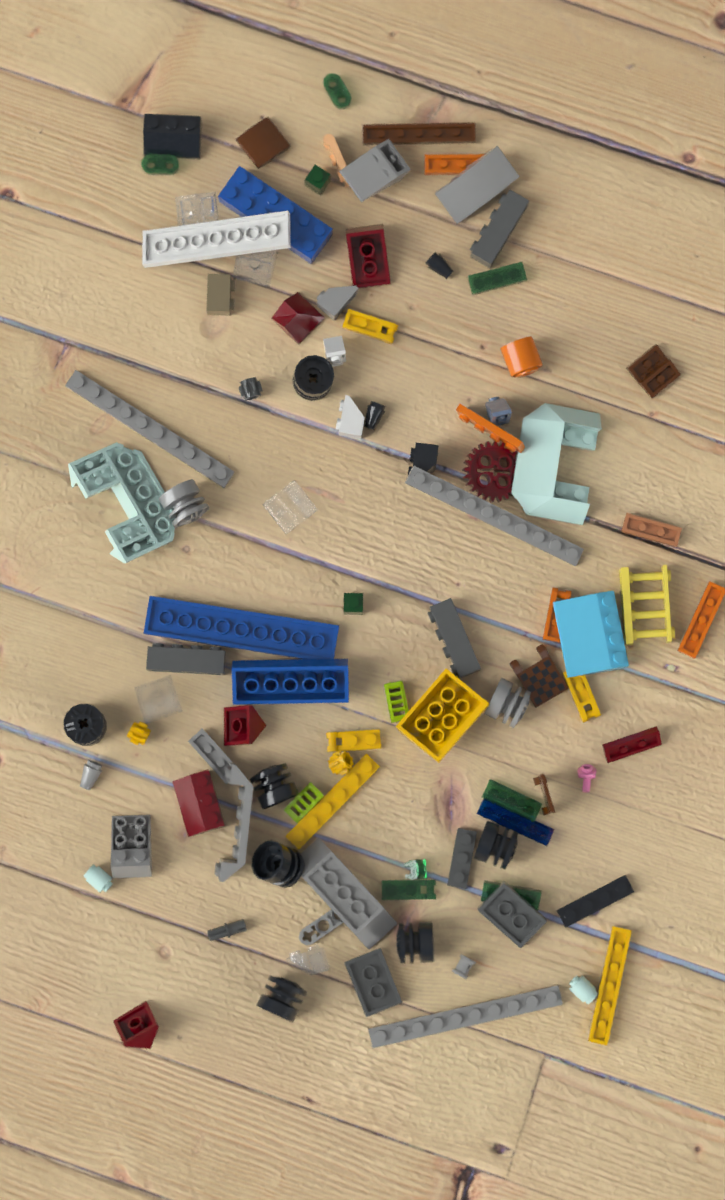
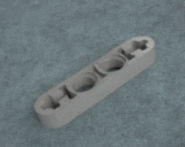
M331 909L300 931V942L305 945H311L344 922L337 920L334 916L335 912ZM321 920H327L329 922V929L321 931L318 928V923ZM315 925L316 930L321 935L317 937L315 933L311 936L312 941H304L302 939L304 937L303 933L305 931L308 933L312 932L311 926Z

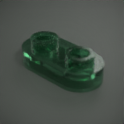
M335 73L326 75L323 80V87L332 103L338 109L348 108L351 104V95L342 79ZM331 82L336 83V86L330 87L329 84ZM344 98L345 102L340 103L338 100Z
M149 154L141 161L143 171L149 175H173L179 170L178 159L173 155ZM153 163L155 166L149 168L148 164ZM170 163L173 164L171 169L166 167Z

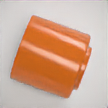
M532 336L518 339L501 348L511 377L521 378L530 375L543 366Z

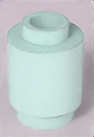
M94 864L84 874V877L87 879L86 881L99 893L102 891L107 892L113 885L111 882L113 878L102 868L96 867Z
M583 975L580 977L575 976L569 983L571 985L569 990L582 1002L589 1004L598 995L596 988Z

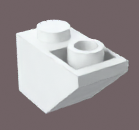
M342 336L323 339L326 360L333 367L343 365V362H346V352Z
M345 395V400L340 402L339 411H342L341 419H337L336 430H339L340 436L361 439L365 417L351 397Z

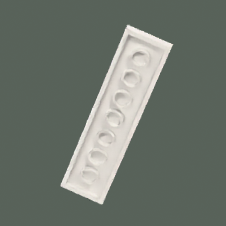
M289 211L143 231L142 265L144 268L291 248Z

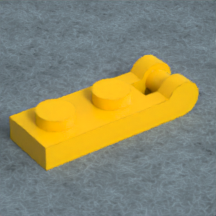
M348 309L342 326L344 329L381 340L388 344H393L395 339L393 337L394 333L397 332L399 327L397 324ZM382 327L388 329L386 334L381 333Z
M563 672L582 722H587L592 717L597 718L601 716L586 676L567 678V673ZM590 704L591 710L585 712L583 706Z
M380 729L326 733V739H328L329 743L327 752L381 749ZM336 738H342V745H336Z

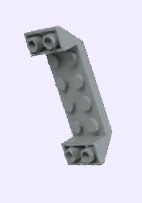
M230 762V766H226L225 778L228 779L230 784L243 785V787H239L238 793L241 807L237 806L236 812L239 826H235L234 831L237 845H233L232 857L235 860L220 858L219 863L215 865V874L220 882H224L244 866L246 860L253 785L234 762Z
M317 838L301 853L304 860V870L301 876L368 949H371L397 924L391 915L320 838Z

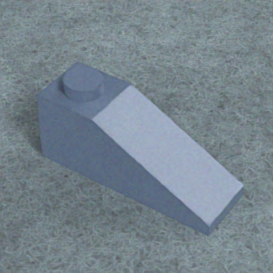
M493 397L488 399L489 402L485 404L488 420L496 426L508 424L512 411L505 398Z

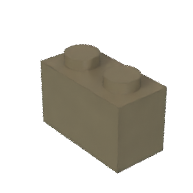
M208 274L207 315L230 316V310H234V299H231V292L235 291V280H231V274Z

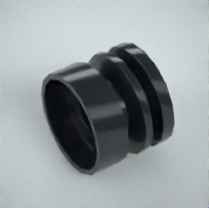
M317 355L307 356L301 359L296 366L292 380L293 388L303 399L309 401L320 400L331 389L334 380V370L330 362L324 357ZM310 377H311L312 379L315 377V378H316V383H315V382H311V383H310V382H309Z
M78 704L66 713L64 730L66 735L76 744L92 746L99 743L104 737L107 730V721L95 706ZM87 719V724L89 726L87 728L83 727L81 729L82 725L80 724V722H85Z
M286 763L270 766L250 778L251 784L259 781L261 783L254 787V791L264 790L265 792L258 797L263 810L299 795L295 782L285 783L284 781L291 776V773L281 774L282 771L288 769Z
M487 821L474 859L486 863L490 855L494 856L493 866H496L498 860L502 859L500 868L505 870L514 856L518 844V831L514 830L511 838L507 837L509 828L506 827L501 835L498 834L499 825Z
M270 840L265 841L255 850L252 857V870L258 879L282 888H288L296 884L304 870V860L298 850Z
M419 922L418 931H414L412 923H408L409 931L405 932L404 923H399L396 940L400 963H405V955H410V963H414L415 954H419L421 963L434 962L432 922Z
M270 975L268 980L276 984L274 987L266 984L265 987L272 993L271 995L261 994L256 1006L285 1020L294 1022L298 1010L292 1006V1003L302 1004L303 1000L295 996L297 993L305 996L307 991L288 979Z

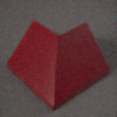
M296 292L283 301L271 319L299 345L325 317L299 292Z
M252 705L224 707V746L253 744L267 726Z
M145 1001L113 1020L125 1047L151 1049L159 1025L148 1002Z

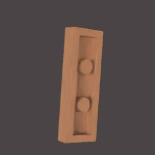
M626 513L621 532L677 547L682 528Z

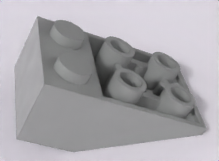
M388 139L340 170V173L359 200L363 202L400 181L411 169Z
M150 815L112 816L111 871L113 878L152 877Z

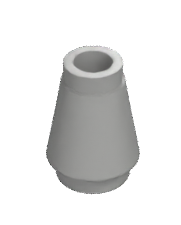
M91 760L84 764L80 787L91 790L102 772L101 764Z

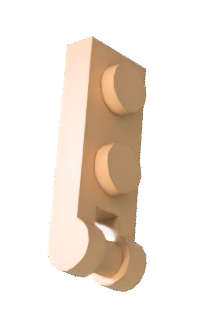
M326 134L323 138L324 148L331 152L329 158L332 165H336L339 170L337 176L340 183L344 182L345 186L348 187L349 184L340 173V170L347 165L334 136Z

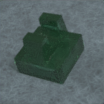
M426 859L409 860V862L404 863V867H410V874H406L405 879H427Z

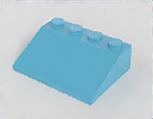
M614 591L553 602L567 678L619 670L629 666Z

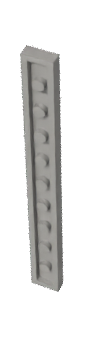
M77 370L74 371L65 386L219 486L225 488L235 472Z
M412 466L405 481L406 484L573 566L577 565L584 550L416 466Z
M557 985L369 1028L368 1030L372 1048L555 1007L563 1005L559 986Z

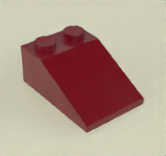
M383 224L346 229L353 286L365 288L391 284Z

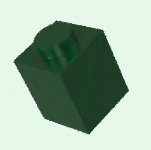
M314 165L305 178V186L321 196L331 181V174Z
M344 593V615H363V593Z

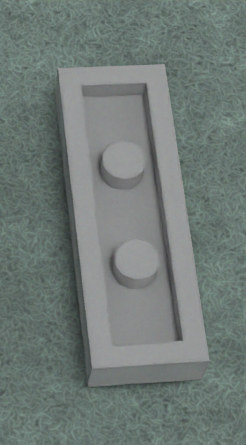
M201 729L188 742L219 777L228 784V779L225 778L226 766H230L232 761L211 737Z

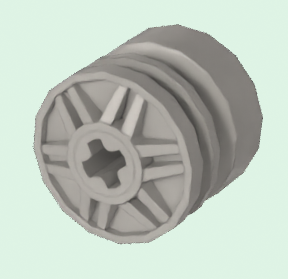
M193 479L172 487L159 497L164 510L174 508L168 516L169 519H174L172 521L174 527L190 524L209 510L208 504H202L205 501L204 497L194 498L200 490Z
M501 678L489 703L490 705L484 714L496 719L500 713H503V723L505 724L508 717H511L513 719L510 727L514 728L522 719L529 705L531 691L527 690L524 696L521 697L519 694L523 687L520 686L513 693L511 692L513 683Z

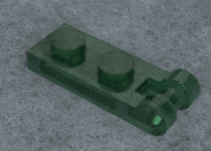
M436 880L382 881V900L436 899V893H434ZM421 886H426V894H421Z

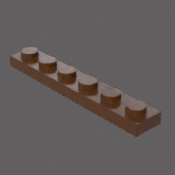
M475 123L363 125V145H379L388 139L392 144L476 143Z

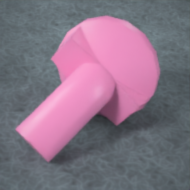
M584 764L577 770L578 777L583 778L582 792L589 793L591 779H595L597 770L590 764Z

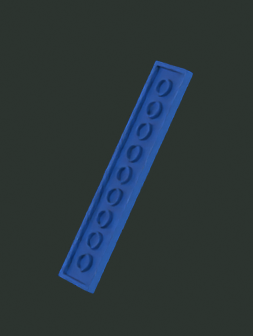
M149 596L143 634L298 659H334L339 625Z

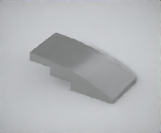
M496 146L467 166V169L452 178L451 182L440 188L435 194L458 224L514 182L519 175L501 149Z

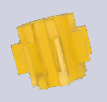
M134 721L127 734L130 742L137 746L139 743L144 745L151 733V729L148 728L149 725L141 721L139 723Z
M340 750L333 753V756L329 757L330 760H328V767L332 773H336V775L341 774V776L348 773L354 765L350 753L341 752Z

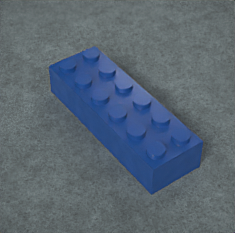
M241 166L237 168L218 195L219 202L240 217L289 211L291 248L288 249L311 265L333 235L331 227Z
M348 659L232 661L233 705L349 703Z

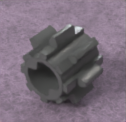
M256 377L240 382L239 391L241 397L245 398V401L261 397V391L263 390L260 381H257Z

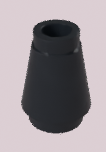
M434 252L426 261L430 270L445 279L453 272L441 254L438 255Z
M371 401L367 407L364 427L375 430L385 413L384 405Z

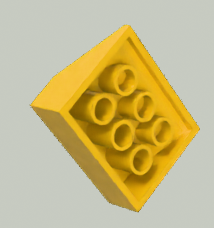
M446 668L395 727L413 744L440 763L490 704Z

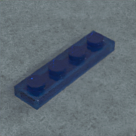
M485 797L477 811V814L485 819L507 827L512 831H518L520 835L545 846H548L554 832L553 828Z

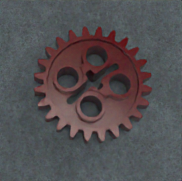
M489 441L485 443V447L482 443L479 444V450L474 447L472 449L473 454L469 453L467 455L470 460L464 461V464L468 467L462 469V471L467 472L463 479L469 480L466 486H472L470 493L476 491L477 497L482 495L483 500L489 498L490 503H493L495 498L498 503L502 501V497L507 500L509 499L508 494L513 496L511 491L517 459L515 458L517 451L511 453L509 449L504 448V443L498 446L496 441L493 442L492 446ZM481 457L488 460V466L482 465ZM500 459H504L507 462L506 468L500 465ZM494 468L495 472L508 471L510 474L497 473L493 476V472H477V469L490 471ZM480 476L487 478V485H483L480 482ZM499 478L505 479L506 486L503 487L499 484Z

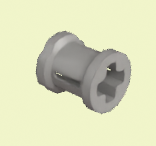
M461 954L459 956L461 959L452 972L467 979V974L476 962Z

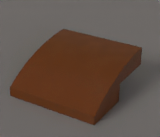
M269 117L256 123L236 138L237 143L258 169L273 161L274 157L290 147V144Z
M657 344L653 345L626 367L632 377L651 398L655 397L681 375Z

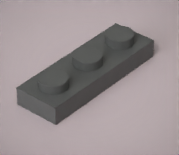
M457 829L447 886L467 888L476 831Z

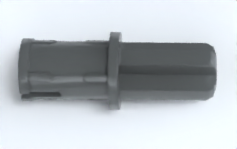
M244 919L229 924L224 923V926L208 930L207 933L209 940L213 941L227 936L230 938L231 935L247 931Z

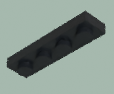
M624 875L556 911L566 928L634 893V890L627 876Z

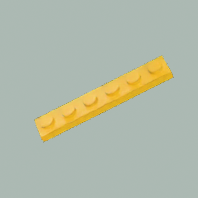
M366 753L285 837L300 850L380 766Z
M612 926L588 1042L608 1045L632 930Z

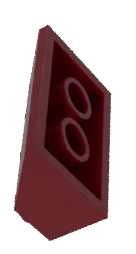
M209 769L172 781L188 837L225 827Z

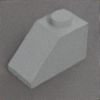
M357 286L328 288L326 292L322 291L318 295L317 307L335 321L359 293V288Z

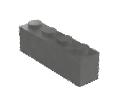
M512 190L502 195L499 200L501 205L498 210L494 209L489 217L491 220L489 225L483 226L479 234L481 238L478 242L475 240L470 248V251H472L471 258L488 268H491L529 205V200Z
M449 598L430 606L428 616L431 623L435 622L438 628L435 630L439 641L443 640L445 647L442 649L446 658L451 659L453 664L450 665L452 673L461 679L480 671V665L452 599Z
M153 643L147 649L146 670L224 675L226 652L222 651L221 647H210V650L202 649V646L192 645L191 649L183 648V645L172 644V648L164 647V644Z

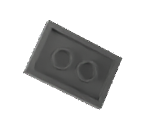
M505 881L478 907V911L520 949L547 922V919Z
M381 948L344 962L366 1017L402 1003Z

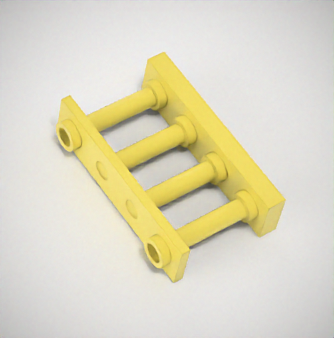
M663 565L661 572L632 574V572H629V567H621L619 569L625 646L633 645L634 640H637V638L666 637V643H671L672 638H675V628L671 627L668 581H671V571L667 570V565ZM662 580L663 591L636 593L630 591V583H633V581ZM663 599L664 610L638 612L631 610V602H634V600ZM665 618V629L636 631L632 626V621H635V619Z

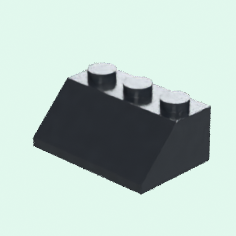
M144 114V157L200 159L201 116Z

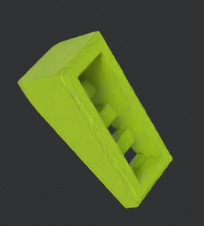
M403 681L384 684L391 723L399 722L409 711ZM400 688L398 692L389 693L390 689ZM400 695L402 696V699L391 701L390 698ZM403 703V707L392 708V705ZM405 711L403 715L394 716V712Z
M310 782L290 802L284 811L298 823L324 795ZM309 789L317 796L315 800L307 793ZM303 795L312 802L310 805L301 798ZM298 801L306 807L304 811L296 804ZM293 806L301 813L299 816L291 810Z

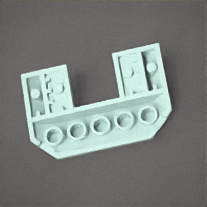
M544 403L523 418L520 440L525 448L522 453H517L511 493L523 507L522 509L526 515L583 525L590 506L587 503L589 487L556 481L561 445L590 451L595 450L598 431L602 429L599 413Z
M116 442L69 463L68 467L72 488L79 486L86 499L112 488L129 519L107 529L105 533L114 547L110 555L125 564L173 541L175 527L172 521L174 519H169L168 516L174 508L164 510L159 497L165 492L143 453L136 449L123 447L124 445Z

